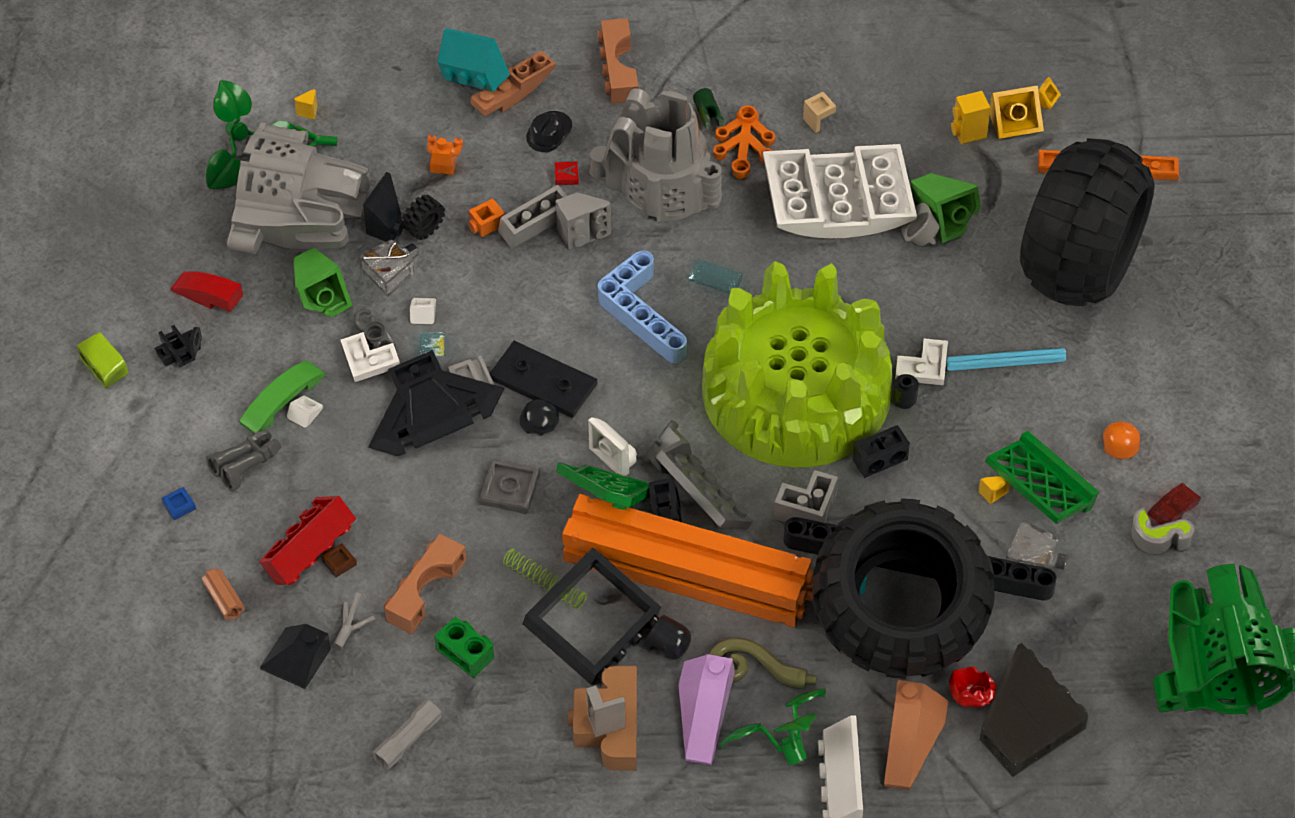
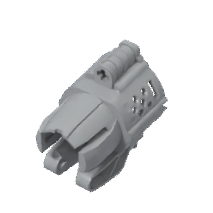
M637 88L631 89L624 103L621 116L616 120L607 146L595 147L590 152L589 175L606 181V187L622 191L634 210L645 216L647 220L649 216L657 217V222L675 221L686 218L693 213H699L707 208L717 209L723 197L721 191L722 169L719 164L711 162L710 154L706 152V140L698 128L697 116L691 103L688 102V98L676 92L663 91L661 93V115H657L655 105L650 102L647 92Z
M261 121L259 128L250 137L244 150V154L250 155L249 162L241 161L235 209L227 241L228 250L256 254L262 241L289 249H311L313 247L316 249H330L345 246L349 240V235L344 225V218H361L367 194L358 191L359 189H369V169L355 163L318 154L316 147L307 145V131H297L296 129H287L286 127L281 128L276 125L270 126L267 122ZM258 143L260 145V150L256 149ZM248 173L253 174L251 192L246 191Z

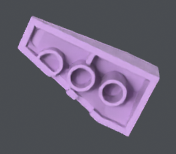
M706 654L684 661L678 686L686 761L712 765L735 675L732 658Z

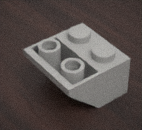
M578 192L556 200L557 231L568 250L581 247L586 243L602 239L611 234V204L609 201Z

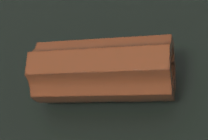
M215 568L207 571L202 577V583L224 619L234 620L240 617V614L245 610L244 605L223 571Z

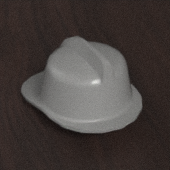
M920 203L915 206L917 219L902 225L901 232L907 242L911 241L920 247L928 243L935 245V236L939 231L940 225L932 215L929 206L926 203Z

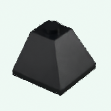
M386 172L364 202L363 210L366 234L390 244L396 236L399 237L401 235L403 225L401 224V211L391 173Z
M308 624L286 627L261 664L260 670L306 689L331 650L328 633Z

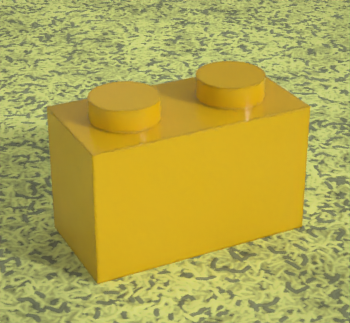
M983 91L956 97L955 107L952 109L954 120L951 123V130L953 135L958 137L961 144L987 138L990 106Z

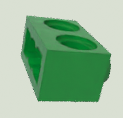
M456 616L434 636L436 650L472 678L477 676L494 659V645L487 636L478 634L467 621L462 622Z

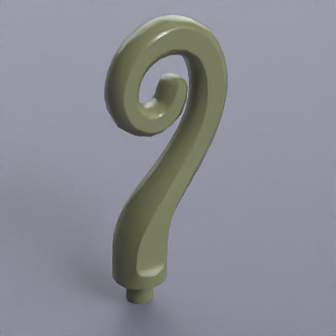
M729 638L722 640L714 645L708 653L709 655L723 657L730 652H743L758 660L783 685L796 689H805L806 684L816 685L817 675L807 674V669L784 665L764 647L748 639ZM733 653L730 655V658L733 659V664L737 665L733 682H736L746 675L749 664L745 656Z

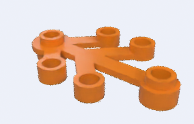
M750 105L741 107L736 114L735 120L724 127H718L715 131L716 140L724 142L714 146L713 156L715 159H725L727 152L739 145L738 159L732 162V175L739 180L745 179L750 174V163L747 161L749 145L759 154L760 162L764 163L763 151H772L765 146H771L775 143V133L768 130L758 121L759 113ZM742 127L740 133L729 139V133ZM751 128L761 135V142L750 133Z

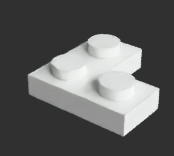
M364 332L341 339L355 382L389 371L388 369L400 364L393 343L370 350Z
M924 339L922 358L897 356L895 379L902 374H910L919 383L944 386L948 341Z

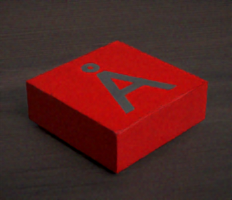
M578 161L555 162V185H579Z

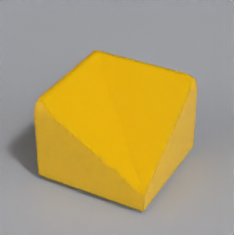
M1001 476L985 477L980 479L978 492L990 504H993L1009 493L1010 484Z

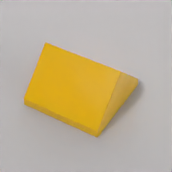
M1038 85L992 93L990 117L998 139L1044 131Z

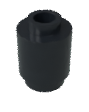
M902 374L894 381L893 400L899 408L909 409L917 402L919 382L914 376Z

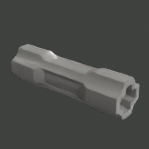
M425 700L390 738L385 739L372 752L373 759L377 764L389 770L403 756V753L442 717L439 708L430 700Z

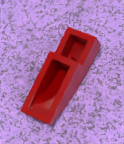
M183 272L171 287L172 292L209 309L217 306L228 312H231L243 297L241 284L204 272Z

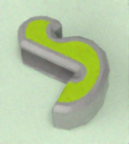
M1142 507L1134 514L1131 536L1140 550L1148 554H1161L1166 552L1172 544H1175L1176 549L1179 551L1190 547L1195 527L1192 522L1184 518L1152 527L1147 513Z

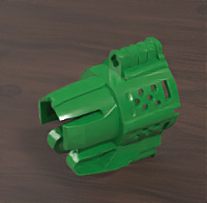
M1224 564L1207 569L1213 600L1212 604L1209 602L1205 589H1194L1192 583L1186 580L1174 583L1170 593L1168 640L1174 669L1156 676L1153 680L1159 712L1184 708L1185 712L1210 709L1223 714L1248 715L1246 707L1257 705L1259 713L1278 704L1295 691V628L1281 630L1279 625H1273L1259 581L1251 568L1239 565L1243 597L1240 591L1235 564ZM1279 686H1281V688L1277 690L1275 693L1264 698V694L1269 693L1274 689L1278 688ZM1216 699L1236 700V704L1223 703L1217 701Z

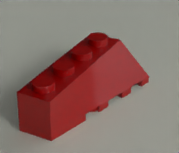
M340 496L315 497L311 502L314 507L310 510H304L299 515L301 521L290 526L285 531L286 538L278 540L259 561L276 585H291L300 578L299 574L304 569L316 563V557L319 554L329 550L334 545L333 541L338 536L344 535L351 529V524L356 520V517Z

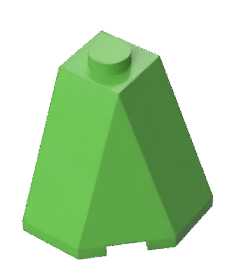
M932 173L910 181L914 203L916 205L926 203L940 225L939 231L936 234L939 240L944 243L964 235L970 218L973 214L976 215L981 208L978 186Z
M314 247L294 257L295 285L304 308L322 312L333 317L353 306L338 265Z

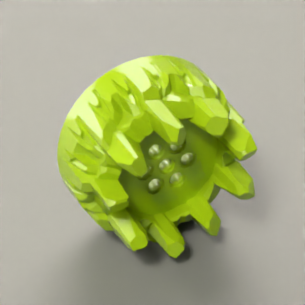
M776 261L765 269L761 294L755 295L752 298V294L741 288H731L728 307L724 308L718 316L715 335L707 344L702 379V397L706 413L718 433L731 446L743 454L764 463L790 468H808L842 460L853 454L855 442L878 433L890 408L892 364L890 351L884 341V325L881 323L880 308L876 301L861 299L853 302L852 305L844 303L838 294L837 270L832 263L818 270L814 288L803 290L798 288L791 289L785 266Z

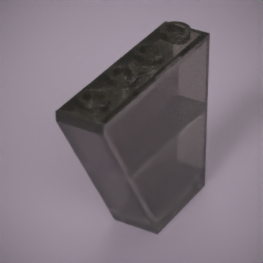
M1020 643L1017 645L983 722L980 741L1009 774L1014 777L1085 730L1088 713L1083 705L1075 702L1069 690L1054 679L1051 670L1043 667L1038 661L1036 654Z

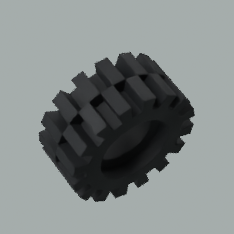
M424 194L421 198H416L415 203L412 201L410 209L407 208L405 210L407 214H404L402 217L404 220L401 221L402 227L417 240L427 239L429 234H434L433 230L439 228L438 224L442 223V217H445L444 206L430 195Z

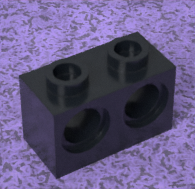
M896 425L855 442L853 461L863 477L866 478L908 460L910 442L900 427Z
M668 478L649 482L652 514L682 522L680 497L674 479Z

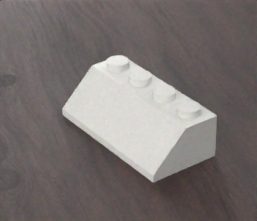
M849 716L824 729L823 740H818V756H823L824 763H819L820 779H825V786H821V802H826L827 810L822 811L823 818H862L863 816L856 716Z

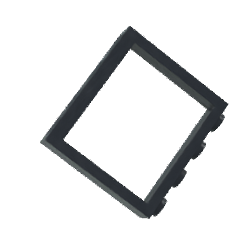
M592 548L525 615L522 625L592 685L597 678L602 679V673L614 661L618 664L627 654L626 649L630 645L634 647L640 642L644 636L642 632L647 627L650 630L654 627L660 618L658 615L662 607L596 549ZM592 568H595L645 612L595 665L542 619Z

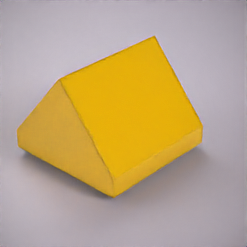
M1050 77L1046 78L1038 90L1040 106L1047 110L1051 109L1061 95Z
M312 89L294 98L298 116L315 120L318 104L316 91Z

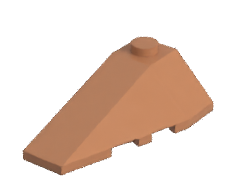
M902 680L897 682L884 786L911 789L927 755L932 750L939 733L942 732L945 726L948 700L924 683Z

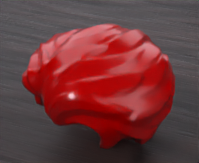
M970 666L953 670L950 675L949 686L951 696L960 706L977 708L994 701L997 686L988 672H980L976 667Z

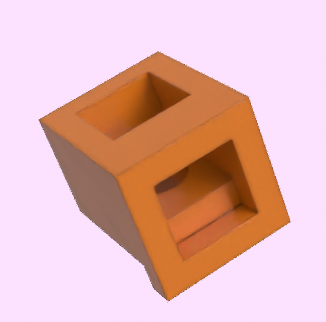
M492 198L469 210L468 226L473 234L478 232L481 237H484L499 229L500 218L505 213Z

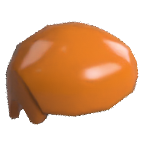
M1117 421L1109 424L1103 432L1104 451L1118 459L1133 457L1140 448L1139 430L1129 422Z

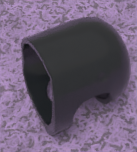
M662 615L646 637L642 648L651 651L656 647L664 652L667 659L676 660L682 657L689 648L691 633L681 623L666 615Z

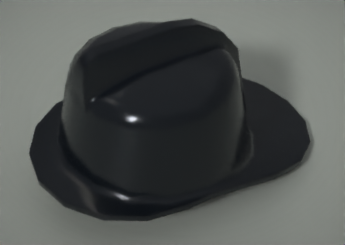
M548 111L536 116L526 134L528 145L538 152H550L556 149L571 131L572 120L568 115L559 111Z

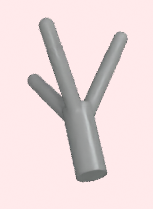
M357 592L349 615L348 602L343 603V626L333 643V646L338 649L343 648L352 631L375 620L374 616H370L351 625L361 596L360 592Z

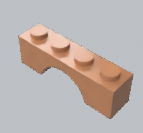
M628 18L601 20V30H597L598 44H603V47H600L601 61L605 60V64H602L603 78L608 77V81H605L606 95H610L611 104L625 103L630 90L638 89L636 69L624 66L617 60L623 53L631 50Z
M439 534L434 541H431L423 557L417 559L413 564L412 571L408 577L401 580L394 596H390L386 600L384 605L386 622L413 634L426 616L424 601L419 596L422 588L430 581L438 578H454L467 560L465 546L442 534Z

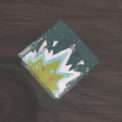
M444 332L420 333L421 355L433 350L435 356H446Z

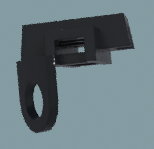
M172 325V332L166 335L162 331L158 332L162 344L154 349L165 367L176 362L180 368L195 360L198 350L201 349L202 335L200 327H194L193 330L191 329L181 334L176 326Z

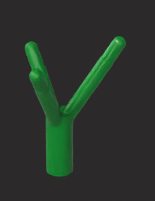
M296 126V130L308 132V139L313 140L312 143L308 144L309 146H337L338 137L316 135L300 126Z

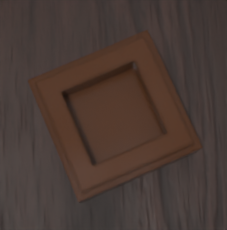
M343 544L338 545L321 556L322 562L336 578L357 565L356 559Z

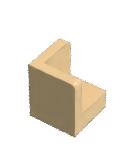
M821 92L804 101L803 120L817 133L820 131L821 119L835 113L836 105L824 92Z

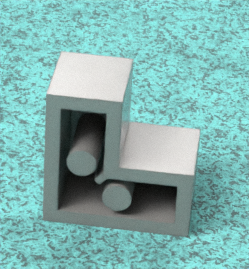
M814 470L807 489L782 483L774 504V519L786 522L789 518L799 517L826 523L837 495L838 477Z

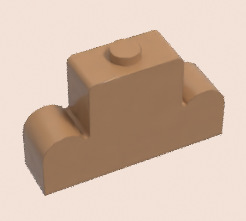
M637 666L608 667L602 673V688H598L603 703L624 697L625 728L595 737L587 716L586 688L574 690L573 710H568V726H573L575 747H601V761L606 768L610 770H636Z

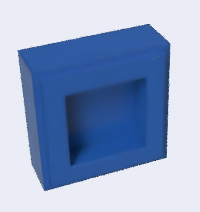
M184 487L161 498L162 503L174 520L196 509L195 503Z

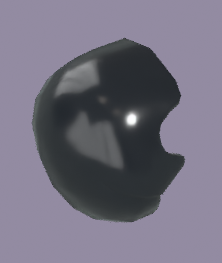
M534 399L528 402L520 415V425L527 434L536 432L542 436L553 431L559 422L557 407L543 399Z

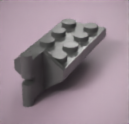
M670 420L658 437L662 444L655 441L644 455L643 460L648 464L653 463L661 473H670L720 528L748 529L753 520L747 515V510L737 504L732 499V494L716 482L717 478L701 466L702 462L700 459L692 455L690 443L677 430L679 425L675 421Z

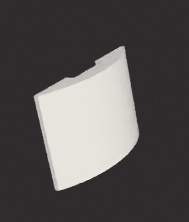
M900 144L855 146L853 153L810 155L809 149L763 151L762 155L776 224L780 229L808 237L849 238L884 232L917 219Z

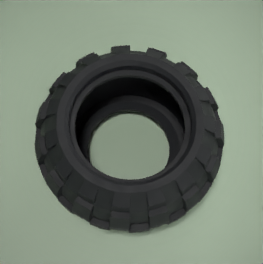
M1087 138L1086 142L1077 141L1064 148L1056 156L1046 173L1024 230L1020 249V263L1025 277L1032 280L1031 286L1048 299L1071 306H1086L1087 302L1097 304L1110 297L1116 291L1127 272L1143 234L1155 189L1150 168L1142 164V157L1128 146L1107 139Z
M902 498L900 502L889 503L883 500L864 506L863 510L854 515H848L835 527L832 534L823 543L816 560L812 580L814 610L817 619L821 622L826 632L825 635L839 652L842 651L850 657L855 665L868 672L872 669L885 673L886 677L906 679V676L914 675L925 677L943 671V668L960 661L973 649V646L984 633L995 599L993 567L990 558L985 554L980 545L981 540L968 525L964 526L956 520L952 512L938 505L937 508L920 504V500ZM891 560H908L923 566L933 575L940 588L941 608L937 618L930 623L917 627H899L881 621L869 612L860 600V589L865 577L876 566Z

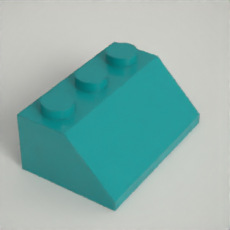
M446 28L443 31L437 63L440 67L441 75L446 81L493 92L510 76L494 38Z

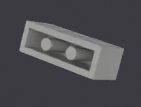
M556 185L500 218L499 234L511 249L515 248L556 224V200L567 195L559 185Z

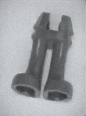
M258 431L253 435L247 436L246 441L237 446L206 456V463L211 473L215 476L221 475L225 487L230 492H233L240 487V475L250 467L259 463H265L281 449V444L276 439L270 441L272 435L269 431ZM250 452L249 455H247V456H245V457H243V458H241V459H239V460H237V461H235V462H233V463H230V462H232L233 460L237 459L238 457H240V456H242V455H244V454Z

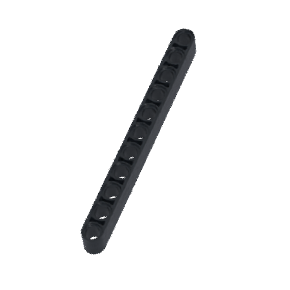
M799 517L789 518L784 524V544L792 550L818 555L823 543L832 534L837 525ZM988 556L993 572L997 574L993 578L994 591L1046 601L1053 597L1057 580L1053 570ZM891 560L876 566L935 579L923 566L908 560Z

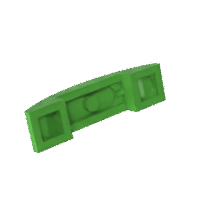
M308 360L291 367L271 382L258 395L239 420L240 424L253 434L265 430L274 422V415L304 388L309 391L325 377V373Z

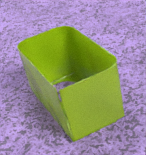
M97 332L77 345L80 360L105 388H108L129 374L124 359L101 332Z

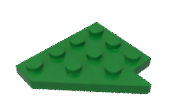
M561 462L557 464L556 473L574 482L578 487L591 492L595 497L613 503L612 507L627 510V507L631 508L650 496L649 482L586 464L579 468Z

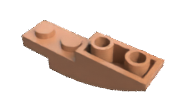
M541 50L508 69L510 76L493 92L482 90L471 96L470 104L484 116L497 109L503 113L540 85L556 67V63Z

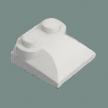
M593 417L588 420L589 449L615 473L628 475L629 468L637 462L636 450L606 422Z

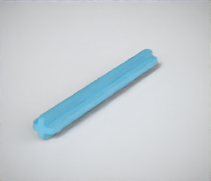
M1065 348L949 356L946 359L947 370L954 371L1066 361Z

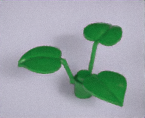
M226 80L219 81L218 90L213 102V110L220 120L227 122L225 131L230 136L229 141L232 154L227 150L220 149L209 159L206 168V184L209 189L228 188L237 184L241 161L235 158L237 155L235 140L242 141L247 135L252 136L255 133L248 130V127L240 121V116H245L251 111V97L242 87ZM278 120L270 125L296 129L292 123L285 120Z
M820 688L802 693L785 704V707L792 706L793 721L782 724L774 729V733L787 730L789 732V736L781 739V745L761 723L742 726L729 733L720 742L719 749L730 740L749 735L753 732H762L776 747L778 753L783 752L788 765H793L807 759L800 730L809 731L812 721L816 718V714L798 717L797 709L803 702H807L816 696L825 697L826 689Z

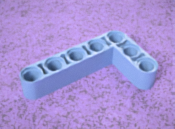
M638 251L599 281L598 302L605 310L667 361L674 364L681 363L687 356V340L684 334L633 294L651 280L654 275L653 255L648 251Z

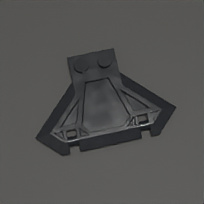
M433 350L388 369L397 391L368 447L395 456H401L406 453L404 447L410 444H414L415 449L474 424L472 418L479 414L482 415L483 419H486L492 415L504 391V387L443 371ZM409 433V435L399 438L400 436Z

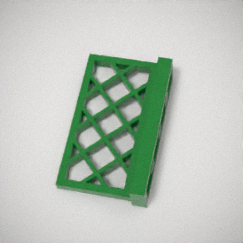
M1029 431L1022 433L1018 441L987 456L985 460L986 464L1055 524L1080 511L1084 513L1090 511L1099 494L1097 489ZM997 460L1006 461L1009 466L1001 465ZM1014 463L1025 465V469L1015 468ZM1015 475L1026 477V481L1018 480ZM1032 479L1043 481V485L1032 483ZM1032 490L1044 493V497L1037 496ZM1049 494L1061 496V501L1051 499ZM1050 506L1062 508V512L1057 514Z

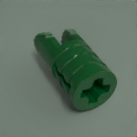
M708 88L696 91L693 95V101L705 129L710 128V118L713 117L717 126H723L725 124L712 91Z

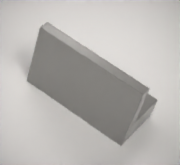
M597 686L586 688L587 716L595 737L625 728L624 697L603 703Z

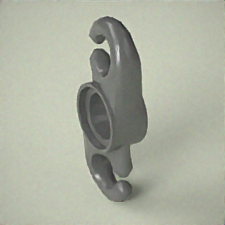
M360 309L355 313L354 323L361 333L364 332L368 344L373 345L374 349L383 344L393 343L396 350L395 341L387 332L385 326L381 322L376 321L375 316L371 315L368 322L360 321L361 315L371 314L369 309ZM373 328H377L382 333L379 337L372 338L368 335V332Z

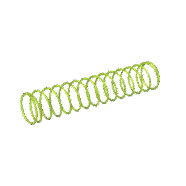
M512 548V549L514 550V552H513V555H512L511 559L513 558V556H514V554H515V549H514V548ZM511 552L509 553V555H508V557H507L506 564L504 563L505 557H504V559H503V564L506 565L507 567H512V566L518 561V559H517V560L514 562V559H513L512 565H511V566H508V565H507V564L511 561V559L508 561V558H509ZM528 559V560H527V562H528L529 560H530V562H529L528 566L526 567V569L529 567V565H530V563H531V559ZM534 562V563L531 565V567H532V566L535 564L533 570H534L535 567H536V562ZM518 563L517 569H513L512 567V570H517V573H522V576L526 577L523 575V572L525 571L524 567L522 569V572H518V568H520L522 564L519 566ZM535 571V572H534V575H533V578H532V579H533V583H538V585H539V582L544 578V576H543L541 579H540V577H539L538 582H534V578H535L534 576H535V573H536V571ZM576 589V590L574 591V593H573V595H572V597H571L570 602H566V603H570V605H571V602H572V601L576 598V596L578 595L579 589ZM582 592L574 605L575 609L580 608H576V605L579 604L578 600L580 599L581 601L586 593Z

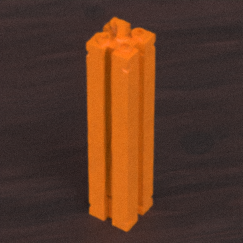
M579 494L573 507L572 517L568 519L562 533L563 545H565L563 549L564 562L578 563L594 548L631 581L776 623L782 622L790 627L795 628L797 620L803 619L806 610L805 600L813 602L812 580L814 570H811L812 559L799 558L795 554L628 507L627 510L612 507L613 503L597 498L591 499L583 494Z

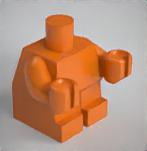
M428 135L426 150L431 154L430 173L453 175L457 155L461 153L463 147V139L460 138L458 140V137H456L453 144V142H447L445 138L437 140L436 135H433V137Z

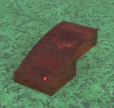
M1181 483L1163 496L1148 511L1147 515L1160 525L1181 519L1185 512L1198 505L1201 497Z

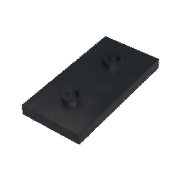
M515 340L489 373L492 381L532 400L543 399L549 401L557 407L560 413L571 418L576 415L598 384L597 378Z

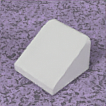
M413 298L410 305V322L412 324H433L435 320L436 299Z
M303 395L290 402L287 418L303 427H307L321 412L323 405Z

